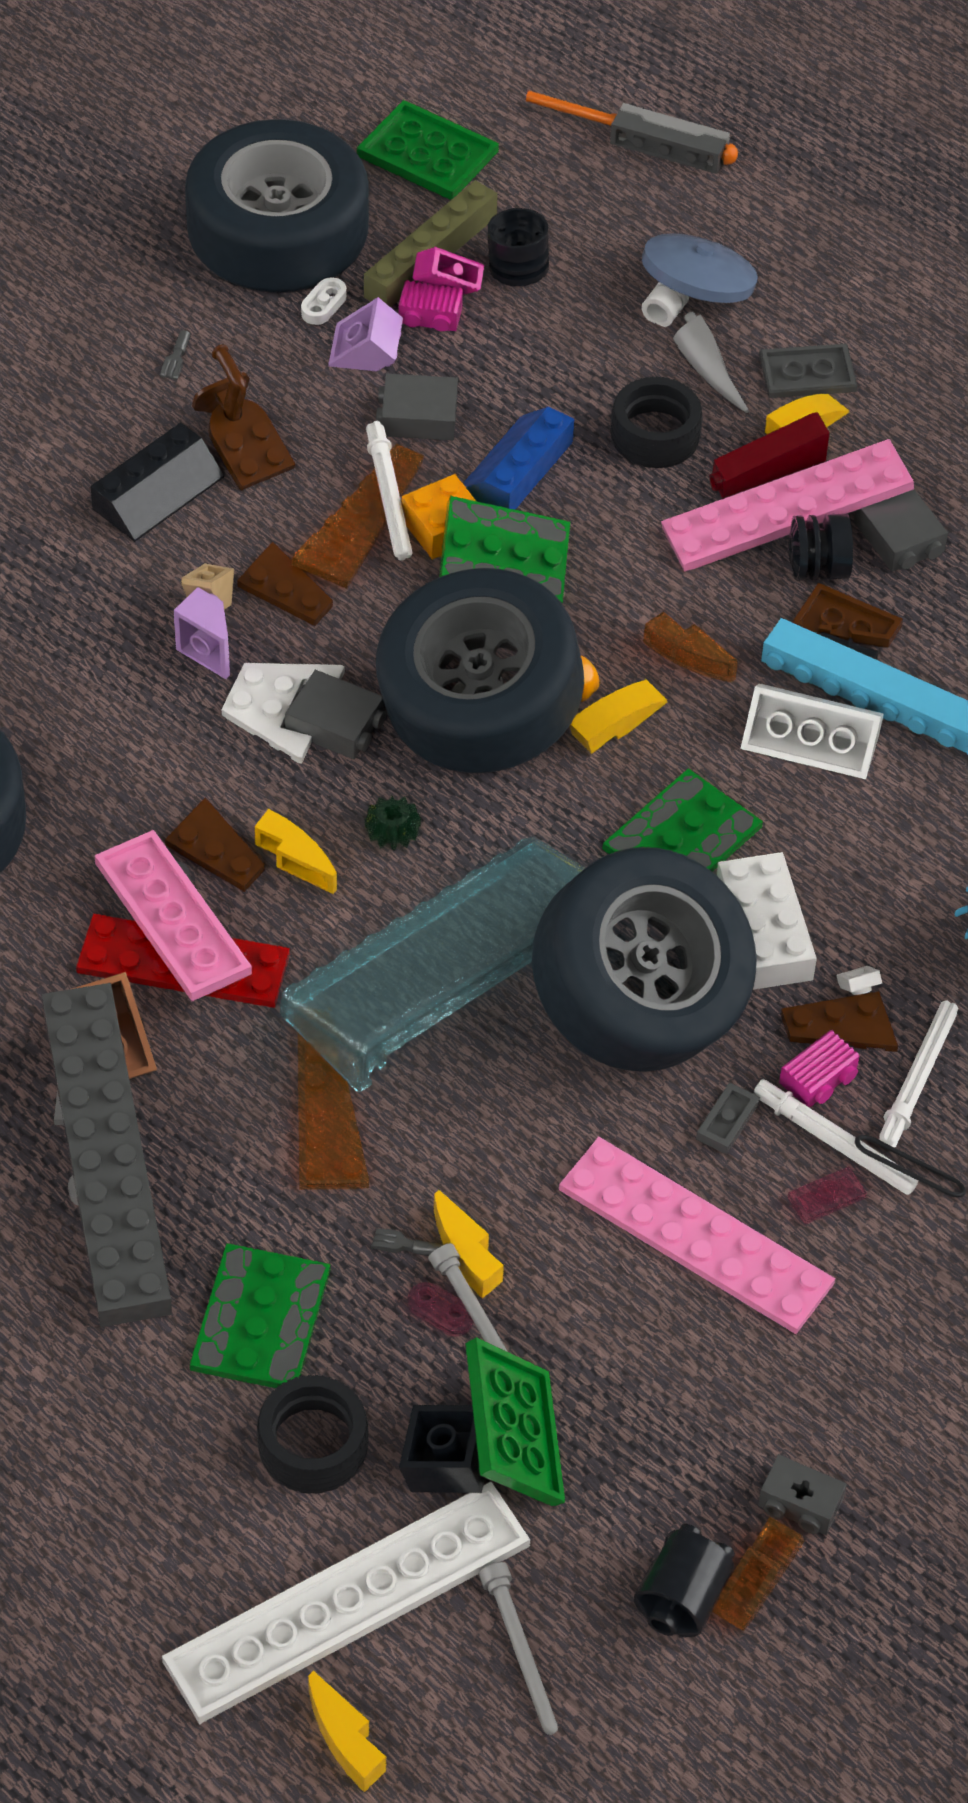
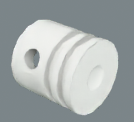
M659 282L642 303L643 315L647 320L667 327L689 301V296L674 291Z

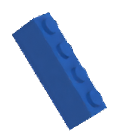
M550 407L522 415L463 482V485L477 502L515 510L573 443L574 418Z

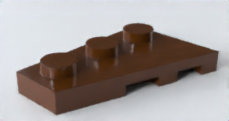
M274 542L263 551L237 580V587L314 626L333 607V600Z
M818 583L792 623L817 634L825 632L847 641L849 638H852L853 642L888 648L901 629L903 618Z
M206 797L165 839L167 847L243 892L265 871L263 862Z
M879 991L781 1008L780 1015L789 1042L813 1044L829 1030H833L840 1039H843L848 1045L854 1046V1048L866 1049L871 1047L882 1048L885 1051H898V1043Z

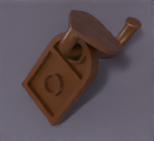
M221 344L213 349L212 357L218 360L228 378L210 384L198 391L194 396L192 407L195 411L212 413L208 427L210 439L234 482L242 491L292 470L296 464L263 408L255 402L245 399L249 376L245 372H240L228 352V347L225 344Z

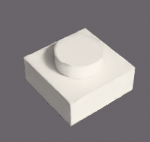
M869 966L836 975L840 988L852 992L853 995L868 993L872 991L871 986L882 983L880 971Z

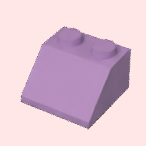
M378 297L336 324L329 366L378 371L385 366L392 365L397 358L403 317Z
M197 587L174 609L176 650L227 679L230 676L229 645L223 601L216 595L207 593Z

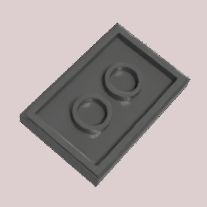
M847 343L759 350L760 363L769 398L857 392V381Z

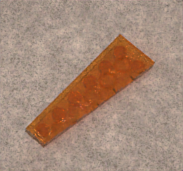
M396 444L390 450V455L401 499V496L404 495L421 467L424 455ZM375 467L372 473L361 481L358 489L342 502L338 511L334 515L331 514L324 521V526L317 533H313L294 554L291 565L348 589L387 524Z
M297 1010L299 1190L369 1188V1176L332 1010Z

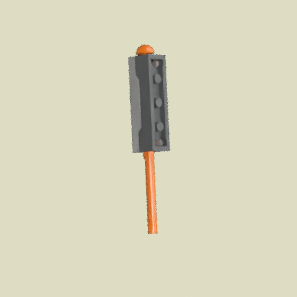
M528 91L526 95L527 102L611 126L610 144L715 174L718 173L722 163L724 165H731L738 158L736 146L729 143L730 133L625 103L622 104L617 114H608L532 91Z

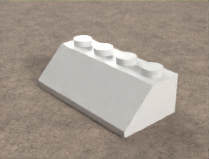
M758 684L754 689L740 749L866 779L884 714Z

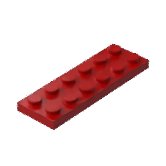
M93 913L76 966L77 973L108 978L126 972L130 983L185 992L136 921ZM232 938L251 964L252 975L205 996L275 1008L289 960L290 948Z

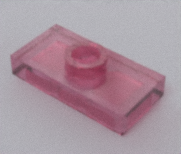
M848 1166L788 1192L787 1198L806 1225L866 1199L867 1192Z

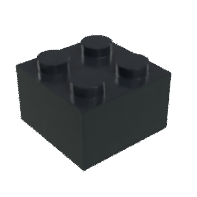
M413 1405L399 1464V1469L411 1492L482 1493L485 1477L480 1475L472 1405Z

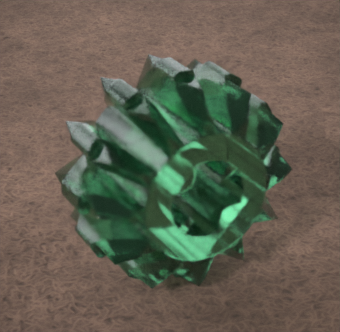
M392 794L387 801L379 797L376 805H369L365 818V828L370 842L378 841L380 849L389 843L393 851H395L397 843L407 848L410 840H416L419 827L421 826V817L417 813L415 803L408 804L406 797L395 800Z

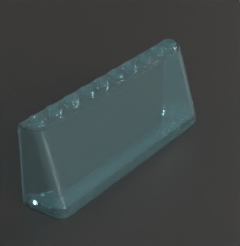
M536 837L523 838L509 851L496 855L490 863L478 870H472L464 879L453 886L445 887L439 895L431 900L421 902L412 912L402 918L394 919L388 927L380 932L370 934L361 944L353 949L343 951L334 961L324 967L316 968L299 983L289 985L282 993L280 1015L360 1093L372 1085V1080L369 1078L371 1071L376 1066L380 1069L386 1066L387 1055L531 963L535 932L546 907L552 898L586 867Z

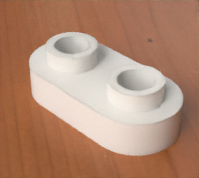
M338 278L321 280L302 301L301 316L303 320L313 325L327 322L346 300L345 283Z

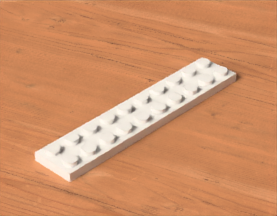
M489 1482L483 1486L482 1493H469L170 1651L162 1656L163 1664L198 1723L201 1724L478 1575L484 1567L502 1562L530 1547V1538L493 1483Z

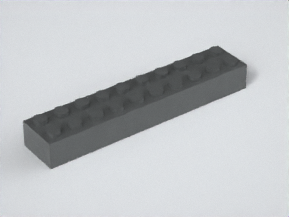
M111 983L42 994L45 1024L100 1327L172 1315L171 1296Z

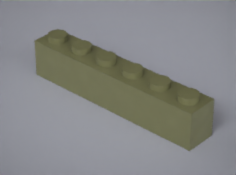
M474 180L364 273V298L373 301L379 297L389 307H392L400 300L405 281H414L413 272L418 251L421 252L435 246L455 253L488 225L491 218L497 214L498 193Z

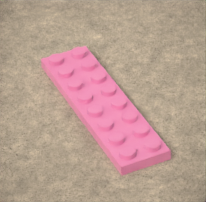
M887 439L663 520L661 524L683 570L688 571L789 535L793 516L802 515L806 524L808 516L815 515L818 524L823 523L826 514H847L914 489V481L891 440Z
M601 1137L595 1140L559 1184L561 1192L794 1334L798 1333L835 1283L834 1277Z

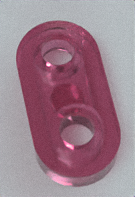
M429 1282L419 1283L412 1287L408 1294V1307L411 1313L443 1333L458 1337L467 1334L472 1329L474 1322L461 1299L439 1286ZM428 1295L431 1299L422 1300L420 1297ZM452 1313H459L462 1316L459 1318H453L450 1315Z

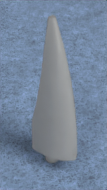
M694 312L687 313L684 317L686 324L677 331L673 341L678 345L679 350L711 387L745 413H748L747 406L728 375L720 349L711 330L701 314L696 316Z

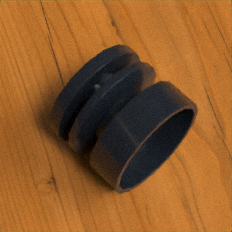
M511 208L493 216L488 223L489 271L493 278L502 284L510 286H527L537 283L546 276L549 271L548 222L544 216L526 208Z
M826 514L821 529H819L815 515H809L806 524L802 515L793 516L791 532L788 537V555L796 581L805 580L807 568L810 579L817 580L820 566L824 567L827 579L850 578L853 566V537L848 514Z

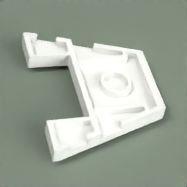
M244 663L221 709L222 716L252 735L259 736L267 741L271 747L278 751H283L291 756L292 760L302 764L312 743V736L284 729L285 713L315 669L342 679L345 673V666Z

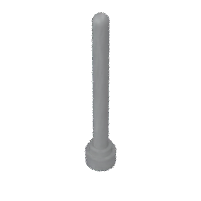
M453 1243L445 1244L434 1250L428 1256L429 1261L435 1271H440L442 1275H447L484 1341L507 1351L459 1269L461 1265L459 1262L460 1255Z
M505 1562L490 1564L479 1572L483 1588L488 1590L490 1595L495 1596L542 1729L546 1734L553 1735L557 1732L558 1725L509 1593L512 1576L508 1565Z

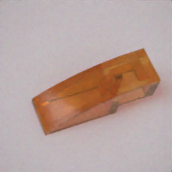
M664 611L645 623L643 643L659 655L685 669L713 679L726 682L736 680L738 661L695 624L685 630Z
M769 1517L753 1546L748 1547L721 1592L712 1613L744 1632L804 1543L803 1536L774 1518Z

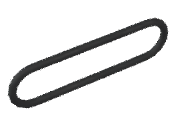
M859 1135L855 1138L856 1147L864 1154L948 1196L959 1198L966 1194L964 1184L955 1177L872 1136ZM860 1140L873 1142L956 1183L961 1192L950 1191L869 1151L861 1145Z

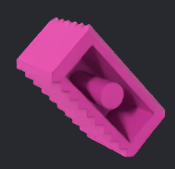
M434 246L431 249L418 251L413 279L414 281L418 280L427 284L432 283L433 285L438 284L445 287L449 285L451 288L455 286L457 289L461 287L463 295L481 289L484 265Z
M406 280L398 306V314L403 317L402 324H406L409 327L435 328L438 331H457L463 304V289L461 287L457 289L455 286L451 288L449 285L445 287L444 285L439 286L438 284L433 285L426 282L422 284L420 281L416 283L415 281L410 282Z
M829 1030L781 1067L779 1083L785 1089L791 1091L795 1098L809 1108L816 1102L823 1104L831 1097L834 1088L841 1083L847 1085L856 1077L859 1054L854 1051L853 1047H849L848 1043H845L843 1039H840L838 1034H835L833 1030Z

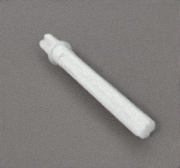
M374 421L366 427L369 440L367 450L372 455L394 556L398 557V560L404 561L406 558H410L413 552L390 455L392 445L386 438L384 426L379 421Z
M948 1000L941 1002L892 1108L884 1114L885 1124L879 1135V1140L894 1148L903 1130H907L911 1125L910 1116L957 1015L958 1006L955 1003H950Z
M762 1079L756 1085L753 1094L759 1096L760 1101L773 1108L775 1115H784L901 1192L909 1195L916 1188L918 1180L861 1152L855 1145L856 1137L792 1097L793 1093L791 1091L784 1092L765 1079ZM860 1141L861 1145L864 1148L893 1162L892 1160L888 1159L887 1157H885L878 1151L874 1150L864 1142Z

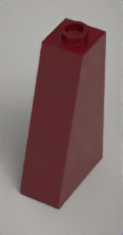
M818 412L798 419L715 459L713 471L709 475L713 491H719L724 499L826 462L830 432Z

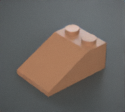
M126 972L75 987L81 988L111 983L129 1079L157 1071Z

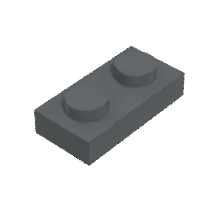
M729 1082L697 1131L696 1140L727 1155L758 1107L760 1097Z

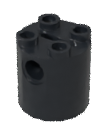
M682 1524L679 1530H672L668 1533L660 1554L652 1561L634 1594V1603L638 1611L647 1619L651 1628L666 1636L696 1637L701 1634L719 1600L726 1580L734 1572L735 1565L732 1561L735 1556L734 1550L724 1543H714L712 1540L702 1536L701 1531L691 1524Z

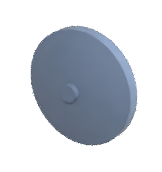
M670 233L654 236L647 241L642 254L643 266L657 281L681 294L704 301L734 303L746 300L753 294L758 279L754 267L740 254L717 242L693 235Z

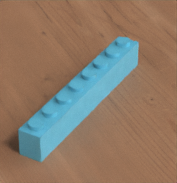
M780 618L764 641L761 661L766 663L769 668L787 672L802 683L809 682L822 688L831 696L838 695L851 701L856 707L883 713V719L887 721L901 723L909 727L916 734L930 736L941 745L954 747L968 755V700L783 618Z

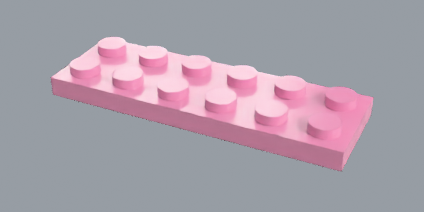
M154 830L95 855L96 866L191 1001L252 975L251 964Z

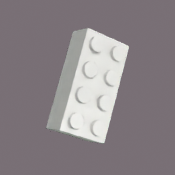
M783 852L718 862L717 876L737 898L746 914L753 933L757 958L753 990L812 981L817 958Z

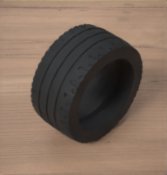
M656 376L640 378L630 382L619 391L612 408L610 430L614 447L625 459L643 467L667 468L684 462L696 451L700 441L703 419L700 400L692 389L674 379ZM660 412L677 418L683 425L673 431L663 433L649 432L635 426L630 419L642 413Z
M323 1375L295 1377L282 1383V1385L276 1387L268 1395L259 1414L257 1442L261 1461L272 1478L282 1486H286L288 1489L296 1492L318 1494L343 1486L357 1474L365 1460L368 1449V1420L361 1400L343 1382ZM304 1410H322L336 1415L347 1425L349 1439L335 1453L322 1458H303L289 1453L277 1441L276 1432L278 1427L291 1415Z

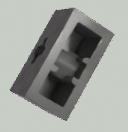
M778 1454L761 1489L758 1506L762 1507L765 1513L773 1518L782 1519L785 1517L797 1522L798 1526L808 1533L816 1534L820 1532L827 1535L844 1499L847 1483Z

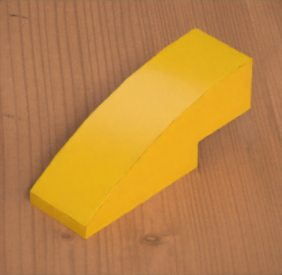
M829 394L806 396L794 400L768 414L766 417L765 433L769 434L814 412H818L824 424L828 427L849 413V410Z
M647 679L633 683L601 698L578 713L569 726L571 734L593 754L614 736L620 739L664 706L667 703V699Z
M268 809L255 825V845L276 854L277 868L334 894L337 890V872L326 854L302 829L287 818Z
M438 1190L434 1194V1215L443 1245L453 1243L460 1255L459 1262L461 1265L459 1269L470 1287L481 1298H484L503 1282L504 1265L488 1251L489 1234L445 1194Z
M313 1671L308 1675V1691L313 1713L321 1734L346 1774L365 1792L386 1772V1756L366 1739L369 1736V1720Z

